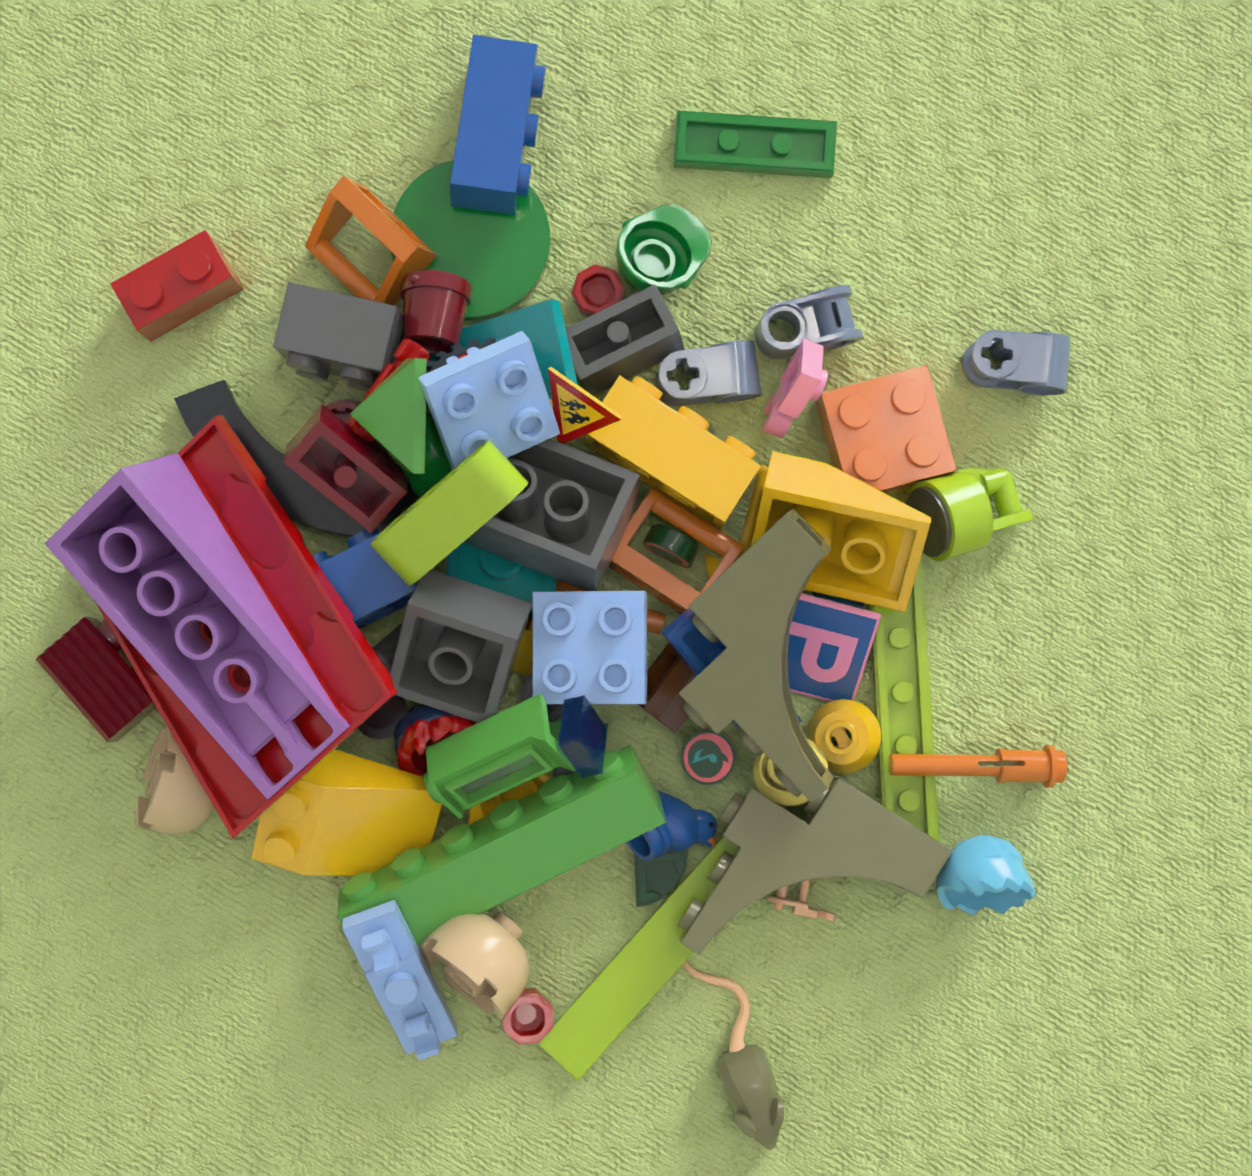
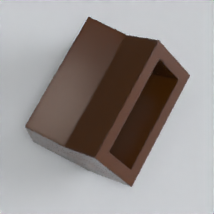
M669 643L647 670V704L637 705L676 734L689 717L683 708V704L686 701L680 696L679 692L696 676Z

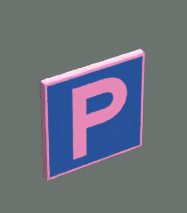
M801 594L789 634L787 660L790 691L827 701L839 699L854 701L881 614Z

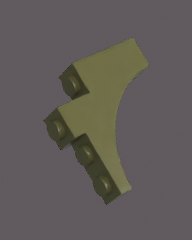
M793 508L688 606L696 614L692 618L696 628L712 643L720 640L727 648L682 689L679 694L686 701L683 704L685 712L702 729L710 727L718 735L734 720L741 727L737 730V734L743 743L756 755L760 756L764 752L779 768L776 771V776L783 786L796 797L803 794L812 803L828 789L834 776L816 755L799 723L788 680L787 656L789 634L800 596L814 570L832 549Z
M834 778L828 789L812 803L808 801L803 809L811 814L806 822L753 788H749L744 797L735 792L718 820L726 825L720 835L737 845L738 848L733 856L724 850L707 876V879L714 883L712 889L703 902L694 897L677 923V926L684 930L679 940L683 945L700 955L714 935L746 906L773 891L805 880L824 877L874 879L890 883L909 891L917 897L923 898L949 858L952 850L840 778Z

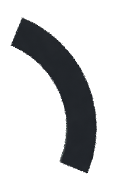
M226 380L218 381L174 398L181 416L193 437L215 416H224L266 477L265 483L292 521L313 529L344 536H353L366 530L283 463L284 454L268 443L249 422L236 402ZM409 482L407 493L376 527L378 532L383 531L420 498L412 490Z

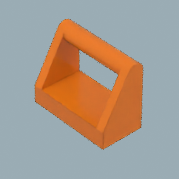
M344 175L329 192L305 244V247L353 295L358 298L394 306L401 299L402 278L407 273L425 270L437 256L365 185ZM352 215L396 256L380 289L372 284L330 243Z
M652 487L629 521L609 564V568L674 611L682 614L702 592L735 562L744 546L655 487ZM651 511L723 557L701 592L695 590L630 547Z

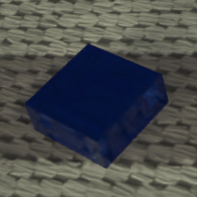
M585 695L564 699L558 745L582 778L603 774L607 727Z

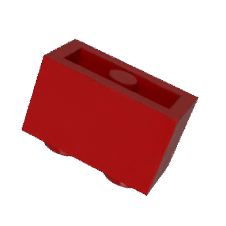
M206 230L110 283L136 331L150 342L243 290L219 245Z

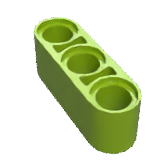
M489 439L389 524L370 543V546L409 587L508 505L528 485V481Z

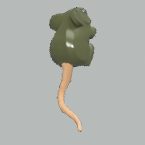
M685 961L683 966L693 977L706 983L727 988L734 992L739 1000L740 1010L732 1027L729 1052L719 1057L717 1062L718 1073L724 1093L732 1106V1120L745 1135L753 1138L766 1149L772 1150L776 1147L779 1131L784 1121V1099L777 1093L775 1077L762 1047L756 1044L746 1046L744 1044V1033L750 1016L748 997L743 988L735 981L697 971Z

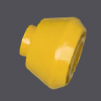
M839 699L826 703L814 713L807 728V738L812 740L824 752L828 763V770L836 773H853L866 767L875 758L880 748L881 730L875 715L866 706L857 701ZM846 729L850 731L852 739L849 738ZM832 737H835L838 746L833 744Z

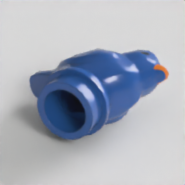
M658 790L662 800L666 823L626 842L631 851L645 861H651L655 857H662L668 853L669 849L678 852L689 849L694 844L706 845L712 848L716 845L714 836L717 822L711 813L700 809H693L684 801Z

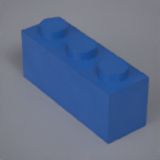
M473 35L450 181L451 206L515 215L517 197H528L532 164L522 163L525 146L535 148L539 115L530 114L532 98L542 99L546 66L536 65L537 44Z

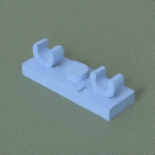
M395 899L343 918L342 930L406 1054L416 1052L418 1060L439 1054L441 1052L440 1042L458 1036L457 1024Z

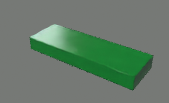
M677 110L673 168L832 178L834 174L837 121Z

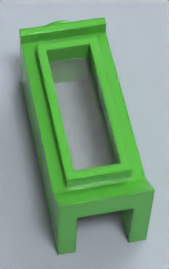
M538 694L426 747L428 772L424 775V782L431 798L436 803H443L453 814L461 819L464 817V810L545 774L560 766L575 771L569 723L564 718H561L549 724L546 699L541 694Z

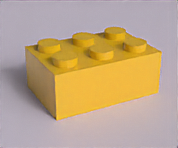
M619 375L602 402L624 418L584 435L585 446L613 464L639 473L641 482L651 488L655 487L721 531L761 465L753 461L756 452L732 436H728L724 442L706 430L709 422L693 410L681 406L679 411L676 412L660 400L663 393L646 380L635 376L630 382Z

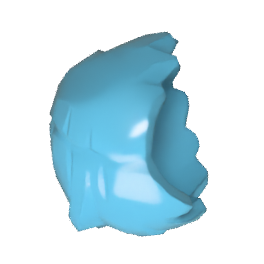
M978 835L960 841L951 849L952 853L936 877L937 894L942 905L948 910L958 907L971 915H975L983 907L993 909L1000 914H1005L1012 906L1021 907L1025 905L1026 899L1031 900L1035 897L1033 882L1023 865L1021 854L1009 841L990 835Z

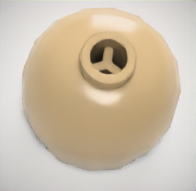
M162 727L153 745L143 775V780H147L145 795L149 796V799L138 796L135 825L137 828L163 834L175 835L194 831L206 823L214 806L169 728Z
M498 912L493 919L483 913L479 915L465 914L451 918L429 934L419 945L424 959L431 967L438 959L445 965L444 971L446 975L443 979L451 987L484 1012L491 1014L495 1009L499 1019H503L526 987L530 970L529 959L526 950L518 941L523 932L511 919Z

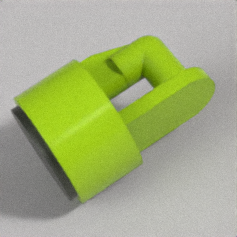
M969 467L920 481L911 488L906 505L931 517L923 553L935 561H944L983 549L990 542L993 532L1034 519L1031 509L1022 510L1012 475L1004 468L990 470ZM990 495L993 496L999 518L994 520L991 503L988 498Z

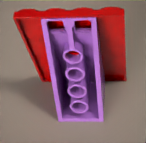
M219 415L215 416L178 453L120 468L44 544L97 604L233 839L300 781L398 691L393 685L391 675L352 620L355 617L306 548L301 533L265 483L266 477L224 416Z

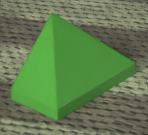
M418 358L406 359L350 415L404 471L412 474H425L426 398L418 377L426 374L427 359Z

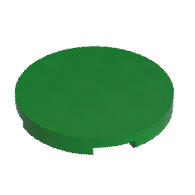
M454 160L436 165L416 178L399 199L394 214L437 254L436 258L425 270L456 274L472 284L471 305L466 310L464 320H484L501 315L504 311L518 304L540 282L550 254L551 237L549 222L544 206L531 186H529L528 197H517L515 215L451 206L450 181ZM391 252L392 260L394 261L396 256Z

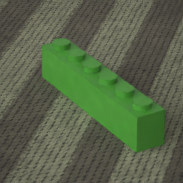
M631 745L618 751L609 750L596 756L588 766L568 776H555L546 781L538 791L520 800H507L496 806L489 815L469 825H456L445 832L441 839L421 849L411 848L402 852L391 864L373 873L363 872L352 877L344 887L339 889L337 918L343 924V918L395 899L418 945L435 929L451 918L465 914L479 915L666 823L661 796Z

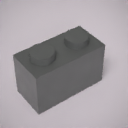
M656 284L566 328L574 370L584 390L592 396L611 388L619 375L627 380L661 363L670 353L685 350L680 331Z

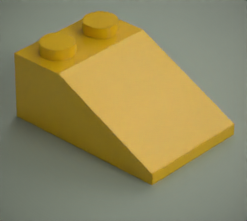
M772 451L751 546L787 512L794 508L832 549L814 570L804 590L906 612L929 531L931 517L827 463Z
M334 749L260 815L251 859L301 875L356 876L363 872L373 873L391 864L402 852L411 848L421 849L433 843L443 803H436L431 798L422 776Z

